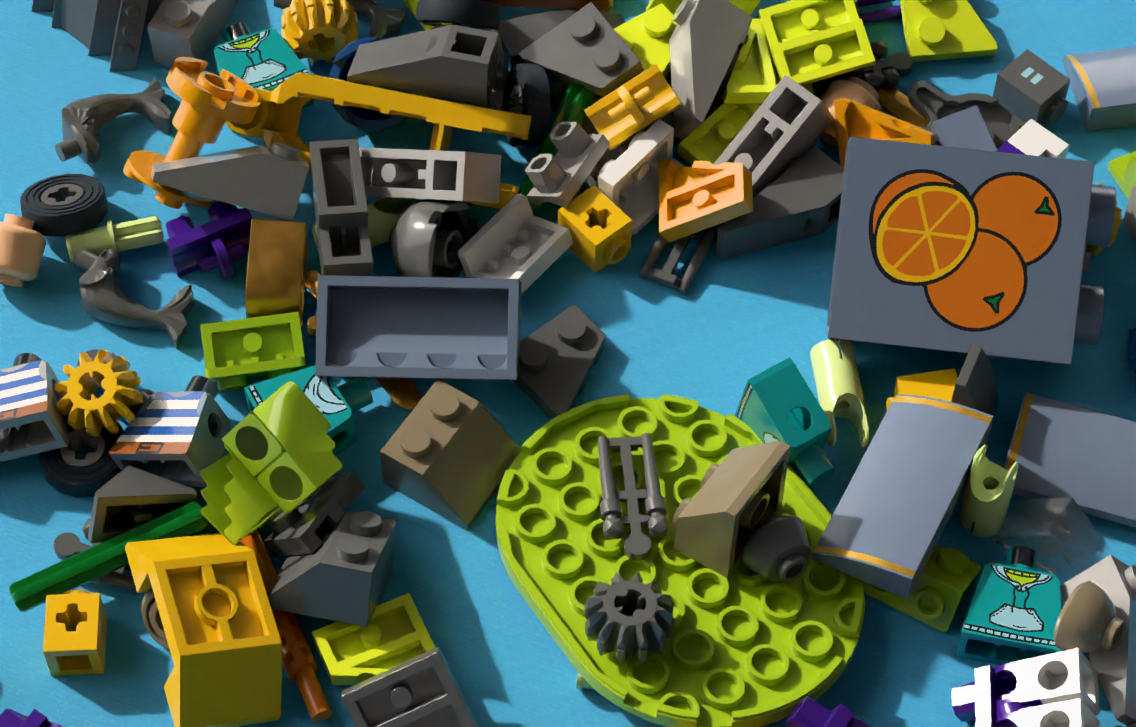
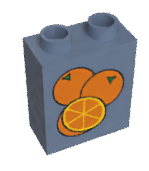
M850 136L846 148L826 336L835 339L969 353L973 344L982 347L985 354L990 356L1071 364L1074 343L1096 346L1100 336L1104 308L1103 286L1081 284L1085 244L1109 245L1115 215V187L1092 184L1095 162Z

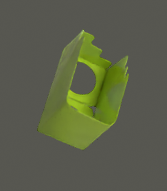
M292 381L285 383L222 438V441L286 515L319 492L320 486L342 468L341 462L332 453L335 442L326 433L331 428L330 423L302 389Z
M224 444L229 453L200 471L201 477L207 483V487L201 490L202 496L207 501V505L201 509V514L232 545H236L258 528H261L277 517L283 510L228 446Z

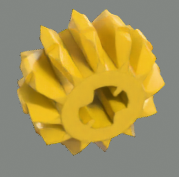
M292 0L290 7L283 9L281 17L282 38L300 60L307 58L311 66L318 60H326L331 65L334 56L349 43L357 41L358 17L356 11H354V6H350L347 0Z
M100 348L93 361L87 353L80 352V366L75 369L72 365H63V371L69 379L54 384L55 391L63 396L56 403L57 409L62 415H69L67 423L75 430H81L85 427L86 432L90 436L98 437L105 426L112 434H118V420L123 417L126 421H132L135 418L129 406L143 403L142 394L135 390L142 383L141 378L136 371H129L130 363L123 356H117L113 359L107 350ZM101 388L104 394L97 398L93 394L97 389Z

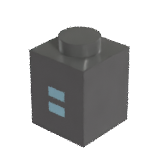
M1027 49L997 74L993 97L999 99L998 103L1006 108L1012 116L1015 114L1024 122L1033 119L1041 126L1048 122L1054 124L1061 118L1068 107L1066 96L1070 79Z

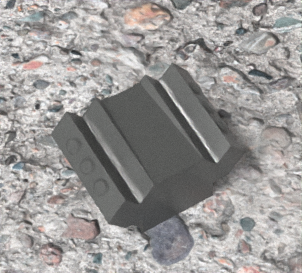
M33 0L32 12L53 11L52 28H62L89 49L88 56L110 55V72L136 71L143 29L151 21L163 0Z

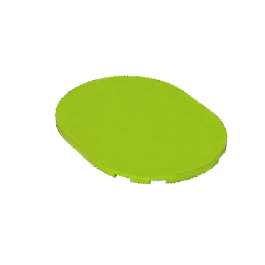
M624 394L582 404L553 418L521 446V452L514 459L510 468L505 471L497 496L496 537L501 560L518 592L574 668L598 693L616 706L637 717L666 727H762L789 717L795 707L807 696L817 700L841 676L855 652L863 626L866 604L863 581L812 559V553L832 515L790 465L787 466L782 508L778 514L797 516L804 523L811 555L808 560V567L800 577L790 582H773L746 567L741 560L730 576L726 578L675 550L676 526L672 524L674 514L685 498L693 499L698 493L702 479L709 467L714 463L720 465L732 449L764 443L745 422L732 414L724 416L699 406V401L662 394L660 399H630V394ZM645 433L651 434L661 496L666 501V518L669 530L667 536L651 537L648 529L649 522L641 525L642 533L651 540V553L644 560L635 561L625 555L624 543L627 536L630 535L629 526L623 525L624 530L621 539L606 540L604 536V521L601 518L600 503L603 501L598 452V437L600 436L620 438L642 436ZM642 445V447L638 448V451H631L636 490L646 489ZM609 449L615 490L625 491L620 452H612V449ZM638 501L639 514L647 515L645 501ZM620 502L622 517L627 516L626 502ZM639 571L643 584L659 580L662 594L671 595V600L674 603V633L671 634V638H666V646L661 654L648 651V657L643 664L634 655H627V658L620 665L616 659V652L613 651L600 656L597 650V641H588V636L585 633L586 618L584 617V606L588 598L593 597V591L597 586V582L611 585V579L616 572L625 581L632 580Z

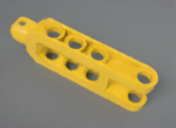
M295 73L273 91L254 88L260 96L258 102H261L252 122L242 124L226 121L225 123L232 131L239 134L263 138L268 148H272L273 142H278L301 150L299 157L306 159L309 165L308 172H311L309 145H305L298 135L302 106L311 99L334 102V104L376 110L389 115L418 118L434 123L429 150L449 151L453 127L528 140L532 116L347 82L314 74ZM500 182L499 203H466L502 209L518 194L519 187Z

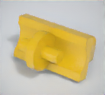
M654 64L584 111L597 132L603 134L609 141L608 149L612 151L682 104L658 66Z

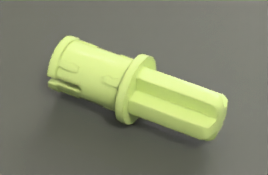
M152 216L114 224L113 220H107V225L88 229L78 234L67 235L65 240L70 261L74 263L82 249L97 256L106 248L115 249L120 254L121 251L160 244L164 240L161 221L158 217Z

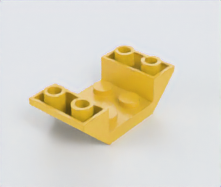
M221 533L128 542L125 546V551L137 593H145L149 589H153L174 663V668L164 685L174 726L237 727L278 721L281 717L282 642L254 550L242 542L232 545Z

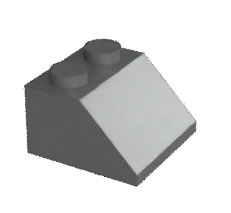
M346 511L337 524L330 527L327 523L316 534L322 543L313 553L287 556L267 593L271 609L367 627L392 575L397 520L383 518L370 511Z

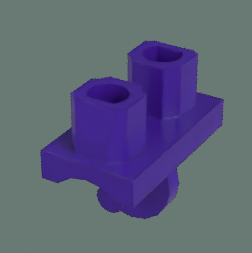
M217 201L212 203L207 209L210 221L208 223L195 227L190 217L185 216L168 221L166 223L168 233L167 244L172 267L177 277L198 269L202 274L214 268L218 269L223 279L233 276L234 270L231 261L246 256L245 250L249 249L252 219L250 211L247 208L239 210L235 205Z

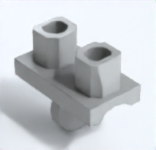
M577 122L558 123L549 135L550 140L558 149L555 157L552 154H539L526 167L525 172L534 185L527 197L534 206H541L543 202H551L560 207H567L571 200L593 185L598 188V183L593 178L598 172L595 165L605 153L610 143L603 134H587Z

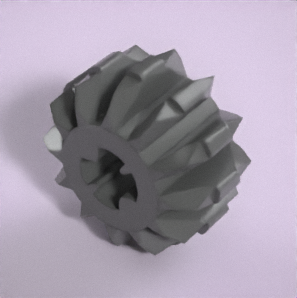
M639 571L632 580L625 581L616 572L611 579V585L597 582V586L593 591V597L588 598L584 606V617L586 618L585 633L588 636V641H597V650L600 656L613 651L616 652V659L620 665L627 658V655H634L643 664L648 657V651L661 654L666 646V638H671V634L674 633V603L671 600V595L662 594L659 580L643 584Z

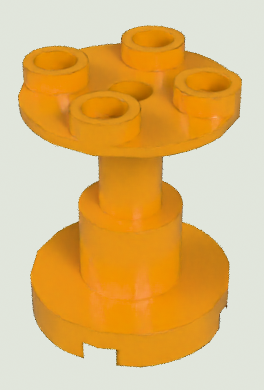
M191 57L176 58L166 78L169 88L182 99L172 120V124L178 132L167 155L164 156L150 151L131 152L123 168L126 176L135 181L145 183L156 190L155 198L162 204L175 209H180L183 202L209 208L214 199L152 182L151 170L153 164L198 156L204 143L213 144L217 141L226 121L242 124L250 123L261 102H258L260 98L258 92L243 79L225 69H222L219 76L207 72L205 69L208 62Z

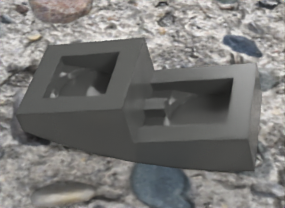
M972 344L956 381L951 402L995 417L998 405V388L994 370L982 347Z

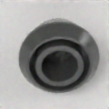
M776 514L758 523L747 534L742 546V561L745 566L773 582H790L800 577L807 569L808 560L811 555L804 523L799 517L787 514Z

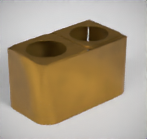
M252 217L245 287L246 318L299 312L301 327L303 326L304 277L307 270L308 256L306 223Z

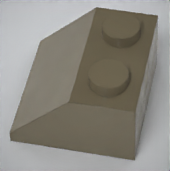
M437 379L381 449L383 483L468 530L499 489L505 471L510 468L514 459L521 452V449L478 400Z
M778 441L731 450L720 465L712 464L702 479L698 493L693 499L685 498L674 514L672 524L676 526L674 549L728 578L742 560V546L747 534L764 519L778 514L782 508L790 445Z

